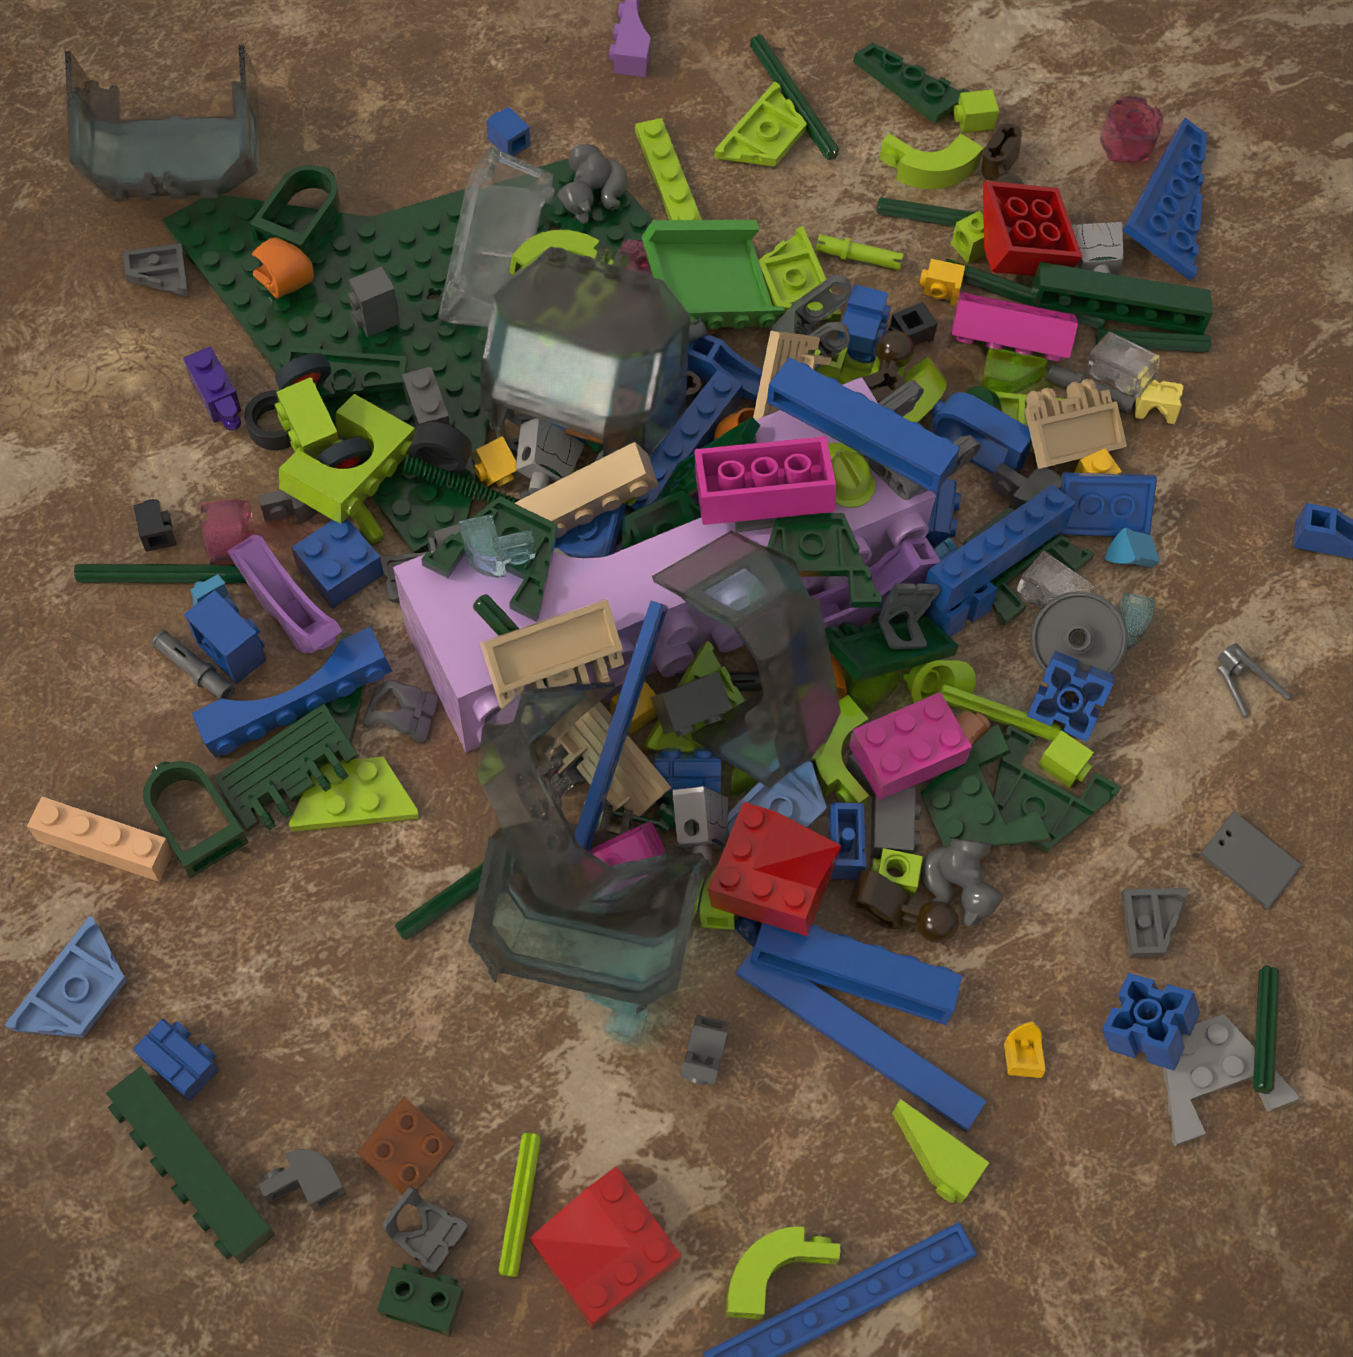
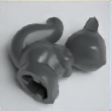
M581 144L572 148L568 164L569 168L576 172L574 182L568 183L561 188L557 196L564 207L571 213L576 214L580 223L585 224L588 221V212L591 211L594 201L593 190L602 188L601 200L603 205L608 210H616L621 205L617 198L622 196L627 189L628 176L625 168L620 163L602 156L598 147L590 144Z
M951 838L950 846L936 848L925 857L921 868L922 881L925 887L936 895L933 900L944 901L949 905L953 899L951 883L962 887L961 903L965 910L963 923L965 926L976 925L981 922L982 918L993 914L1003 900L1002 894L995 887L982 882V879H985L986 873L984 869H981L979 859L986 857L990 853L992 843Z

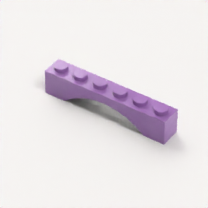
M625 0L624 3H619L618 19L621 21L620 23H615L613 39L616 40V44H611L609 61H614L613 73L646 77L651 37L644 29L638 15L641 0Z

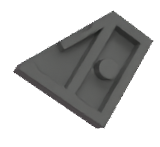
M182 243L123 251L127 282L182 296H189Z
M1187 888L1124 889L1122 891L1121 900L1129 958L1164 956L1169 946L1173 929L1176 927L1181 907L1187 897Z

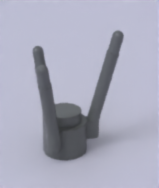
M1238 643L1229 646L1219 655L1218 660L1222 666L1218 668V672L1224 677L1243 717L1246 718L1249 714L1231 674L1239 677L1251 669L1286 700L1292 698L1281 685L1250 659Z

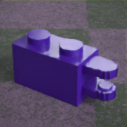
M207 347L184 357L183 360L189 378L214 423L221 421L226 430L237 431L242 423L238 414L241 411L237 393L212 347Z

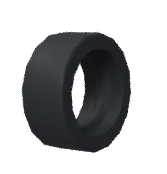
M278 390L260 393L252 398L245 410L244 418L250 438L257 446L266 450L278 451L292 446L288 435L290 430L264 431L257 425L261 415L276 409L274 404L278 403L276 393Z
M426 422L419 425L415 430L409 450L414 460L418 458L419 461L423 460V464L425 462L428 465L432 463L433 467L437 466V469L441 467L442 471L446 469L451 474H457L466 468L472 450V443L467 435L457 428L438 422Z

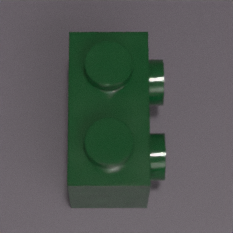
M403 1264L401 1269L392 1266L377 1309L380 1316L450 1337L464 1296L462 1287L457 1286L458 1280L438 1274L436 1279L422 1276L424 1270L409 1264Z

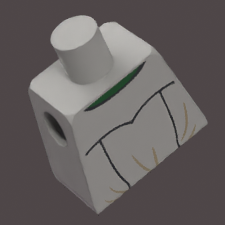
M1122 222L1072 225L1083 256L1074 268L1118 275L1123 262Z
M542 417L525 422L520 427L516 468L518 472L531 479L528 488L530 494L570 475L584 447V443L571 435L565 434L563 430Z
M706 787L673 790L678 844L692 850L694 868L713 867L712 850L724 849L727 843L728 797Z

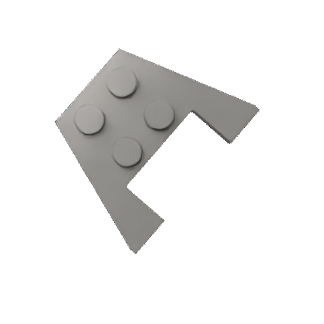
M1225 1014L1195 1024L1190 1036L1182 1034L1181 1037L1185 1049L1175 1071L1163 1067L1164 1083H1167L1169 1099L1167 1107L1169 1117H1171L1173 1131L1171 1138L1174 1147L1203 1137L1206 1134L1191 1102L1192 1100L1249 1079L1253 1081L1255 1047ZM1276 1070L1274 1090L1270 1094L1258 1093L1267 1112L1282 1108L1299 1100L1297 1093Z

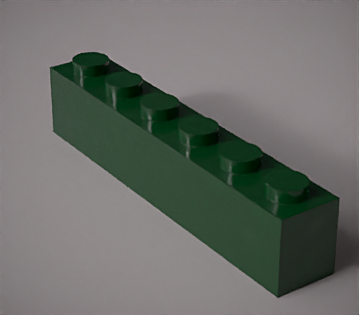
M1039 262L1032 282V306L1064 313L1193 334H1204L1213 315L1211 291L1208 289Z
M142 1066L106 1093L113 1102L108 1106V1109L120 1124L125 1120L129 1122L134 1129L129 1133V1136L141 1151L148 1147L155 1157L150 1160V1163L162 1178L167 1174L172 1177L176 1184L171 1187V1190L183 1205L190 1201L197 1209V1212L192 1215L205 1233L209 1229L215 1232L219 1239L214 1245L227 1261L233 1256L241 1264L275 1236L270 1227Z

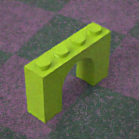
M355 394L336 411V430L339 435L346 439L354 437L365 438L372 452L371 457L365 463L350 469H337L329 467L304 452L297 450L279 468V489L340 524L349 515L353 516L368 496L371 497L376 493L379 484L386 477H391L395 473L397 466L407 454H409V457L411 456L409 448L415 433V428Z

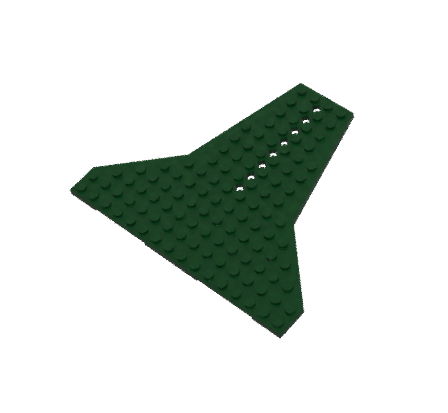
M567 158L372 217L339 212V215L309 257L314 271L312 282L279 299H276L253 275V271L264 264L252 256V253L260 244L255 243L253 240L250 223L266 201L211 193L163 218L162 222L177 244L182 243L184 254L197 267L248 334L256 349L275 374L283 367L286 346L407 356L408 365L406 373L432 367L449 415L450 426L457 428L467 435L472 443V453L487 443L501 381L538 347L533 320L554 304L564 312H569L577 301L576 287L589 278L574 269L557 268L546 273L535 287L532 288L509 273L511 260L509 261L507 258L502 260L503 255H513L529 238L556 227L560 228V230L581 232L599 240L597 251L609 256L618 263L617 273L644 247L642 236L653 219L627 189L622 196L617 198L621 202L618 209L608 210L602 205L597 207V203L602 201V188L593 190L594 201L591 211L588 212V221L582 224L577 218L572 219L576 214L568 211L557 196L561 188L568 183L574 182L576 172L569 168ZM287 204L275 221V224L302 235L320 209ZM382 266L395 288L400 324L367 337L362 327L357 328L352 320L350 312L353 309L347 298V294L350 293L348 280ZM482 267L489 269L488 274L484 272L477 273V271ZM456 281H464L465 286L461 288L459 285L454 287L452 285ZM431 295H440V300L437 302L434 299H428ZM404 389L355 394L411 425L415 430L417 429ZM353 395L322 398L335 428L336 411ZM338 434L339 440H346V438ZM471 454L466 468L462 472L457 473L456 476L460 475L465 480L469 478L475 484L478 482V477L473 468V465L476 463ZM401 461L395 473L391 477H386L379 484L376 493L371 498L411 553H423L429 550L428 537H433L434 543L437 544L435 531L469 520L473 494L468 498L469 491L466 496L463 495L464 490L459 495V489L457 492H454L455 486L450 491V485L447 489H445V484L443 487L440 486L441 481L438 485H436V480L434 483H431L432 476L428 482L426 480L427 475L422 480V474L419 478L417 477L418 471L415 476L412 474L413 470L408 474V469L406 472L403 471L405 463Z

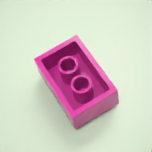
M941 692L853 729L849 743L851 751L878 800H882L965 764L972 749L969 740Z

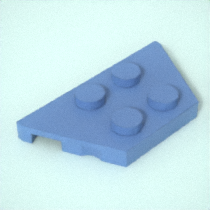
M802 740L728 813L727 838L730 836L743 802L776 811L807 828L827 810L806 744Z
M90 916L87 918L5 1023L9 1030L84 1038L125 985L127 979L94 918Z

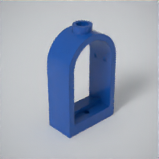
M954 393L946 402L939 399L932 408L930 416L934 417L932 419V429L935 435L945 437L952 442L961 436L971 435L981 444L978 453L970 460L971 463L994 475L996 468L1002 462L1018 473L1025 465L1032 446L1029 428L1026 425L967 393Z

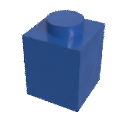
M509 106L500 112L494 113L486 120L488 140L508 160L531 146L530 127Z

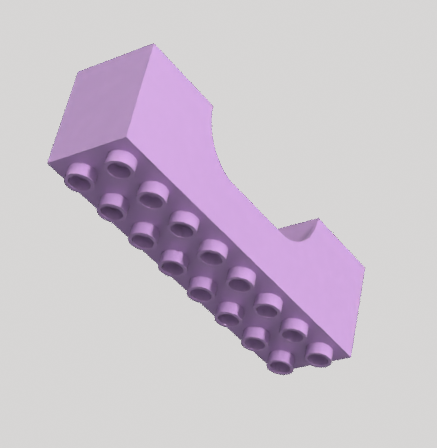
M862 377L843 384V386L850 390L860 392L869 400L878 403ZM781 410L756 420L760 427L754 436L756 438L755 443L826 436L827 443H841ZM871 469L875 480V492L871 499L863 506L855 508L842 507L835 503V512L827 513H844L860 548L859 553L865 566L870 568L892 552L904 539L924 538L928 534V522L936 498L934 492L928 490L909 500H904ZM702 517L605 557L576 558L553 552L541 610L536 622L511 610L509 607V602L523 582V579L468 552L464 554L449 578L422 566L421 559L424 555L393 567L405 629L466 753L481 746L486 753L498 752L509 747L519 738L518 730L542 721L545 726L579 691L576 682L572 683L574 688L572 693L566 699L558 700L545 686L550 706L548 709L541 711L535 703L530 684H527L523 687L530 706L531 713L529 716L522 718L518 714L515 704L500 709L480 646V642L497 637L498 635L472 606L481 595L488 594L519 628L600 600L608 599L623 648L621 654L624 665L609 669L606 656H604L610 684L603 689L596 682L590 662L585 663V667L594 695L596 697L601 695L603 701L611 702V698L622 690L651 600L667 605L668 610L647 675L659 670L663 677H671L676 673L685 671L689 667L703 642L709 641L713 647L717 646L720 652H729L749 641L753 635V629L773 621L777 628L788 627V621L781 611L782 606L787 601L802 599L824 592L848 581V577H780V609H750L751 596L773 528L736 533L735 522L703 525Z

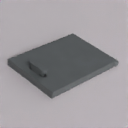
M1235 811L1230 814L1199 854L1266 910L1270 909L1302 867L1299 862Z

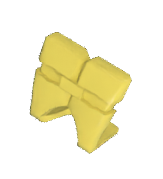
M1137 377L1134 385V396H1136L1134 401L1135 418L1144 419L1149 410L1157 408L1162 412L1167 423L1175 424L1182 407L1180 399L1183 385L1167 381L1159 383L1154 379Z

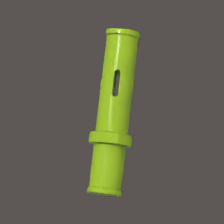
M819 233L818 242L825 243V245L817 243L815 252L839 256L842 260L848 258L895 269L896 271L900 270L901 263L893 260L902 261L903 252L900 253L852 242L850 238L846 237L844 240Z

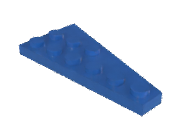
M1184 118L1176 128L1122 231L1188 280H1192L1197 275V266L1194 264L1195 257L1199 251L1196 237L1200 231L1203 195L1200 194V186L1204 183V174L1201 173L1202 163L1206 157L1207 133L1187 118Z

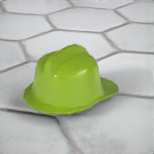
M828 443L836 482L835 503L848 508L863 506L871 499L875 492V480L868 462L854 449L843 443Z
M935 660L914 666L909 673H904L903 675L913 703L939 693L943 685H948L971 694L976 685V674L973 667L967 662L960 660Z

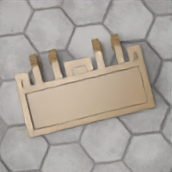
M770 331L753 416L755 420L779 411V409L767 403L769 383L789 357L799 363L802 362L809 365L813 370L815 364H831L832 358L808 354V350L818 351L820 337Z
M1085 379L1081 383L1071 382L1066 389L1067 399L1058 401L1055 391L1044 388L1041 392L1030 391L1026 395L1027 408H1024L1038 469L1084 458L1104 448L1107 451L1127 447L1117 401L1112 402L1109 389L1098 392L1093 380Z
M608 599L585 605L480 642L500 709L515 704L517 712L522 718L529 716L531 713L524 685L530 684L535 703L543 711L550 706L543 678L546 680L549 691L576 682L579 692L584 696L592 691L585 663L590 662L596 682L602 689L610 684L604 656H606L609 669L624 665L621 654L623 648Z
M578 691L543 727L552 738L560 731L562 733L542 753L546 758H549L558 753L562 746L567 750L569 754L555 768L559 774L565 772L582 756L584 760L576 768L591 785L613 716L592 691L584 696ZM627 734L606 799L611 804L608 808L613 812L624 807L626 809L624 812L642 816L671 789V786ZM603 811L599 823L602 825L613 816L607 815ZM618 818L626 829L634 823V821Z

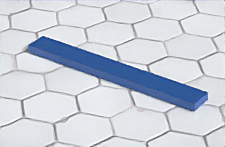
M650 601L567 860L575 863H580L579 858L590 850L668 610L667 605Z
M752 949L737 970L736 975L947 1120L965 1132L968 1131L986 1103V1100L809 980L751 962Z
M958 1222L709 1349L703 1355L704 1357H782L976 1257L977 1252L963 1226Z

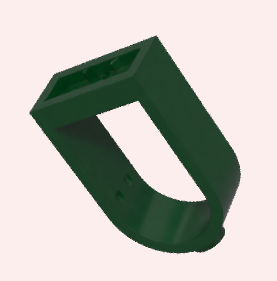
M315 165L299 166L287 172L250 223L254 242L261 245L270 238L277 237L298 247L309 258L340 212L341 204L334 173L327 167ZM316 188L330 194L302 235L275 224L279 215L296 193L305 189Z
M176 761L171 763L162 762L153 768L152 774L144 786V803L163 837L167 839L171 849L190 879L249 843L243 829L206 773L200 767L189 762ZM190 780L199 783L205 788L229 826L183 853L157 813L156 806L159 795L167 786L177 781Z

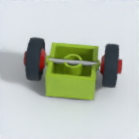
M313 353L292 360L279 369L275 375L280 390L276 392L279 403L274 405L284 431L290 430L288 435L294 452L300 450L319 462L337 469H350L365 463L372 455L368 442L363 437L339 440L338 432L316 388L332 372L325 355Z

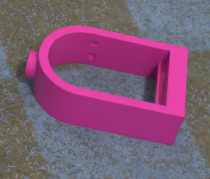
M651 820L591 848L579 860L593 890H598L651 865L666 850Z

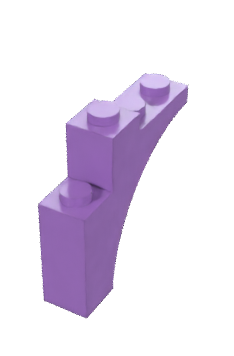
M253 534L227 551L267 615L277 619L296 650L303 653L307 651L312 653L318 649H325L336 641L335 636L342 632L336 620L322 612L305 595L277 560L262 536Z
M926 537L904 539L892 552L869 568L876 591L879 590L882 597L880 608H850L849 584L846 581L824 592L802 599L787 601L782 606L781 611L795 635L822 632L830 625H835L839 629V626L847 621L853 623V626L855 625L859 629L876 611H882L887 596L890 595L889 592L895 583H914L915 586L918 583H923L926 580L929 569L939 563L940 559Z

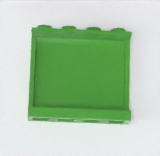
M652 220L643 234L642 240L669 329L673 327L678 329L697 320V318H701L705 327L709 330L721 327L742 329L750 326L768 328L773 326L785 309L784 307H773L752 242V239L759 231L757 220Z

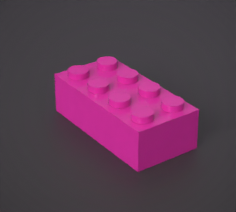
M959 292L952 323V335L957 336L956 340L963 343L974 344V340L985 341V346L993 349L1002 350L1005 345L1015 347V352L1019 354L1032 355L1033 351L1044 353V358L1062 361V357L1070 358L1078 321L1074 314Z
M826 436L694 449L696 482L703 525L835 512L836 482Z

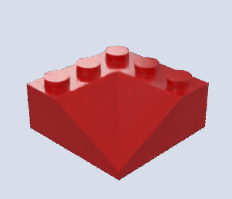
M995 181L984 182V250L992 273L1035 276L1039 262L1073 268L1083 256L1059 188Z
M743 802L708 887L711 907L808 937L841 851V845L776 811Z
M617 1166L587 1187L529 1238L534 1248L592 1330L678 1265L681 1260L680 1252Z

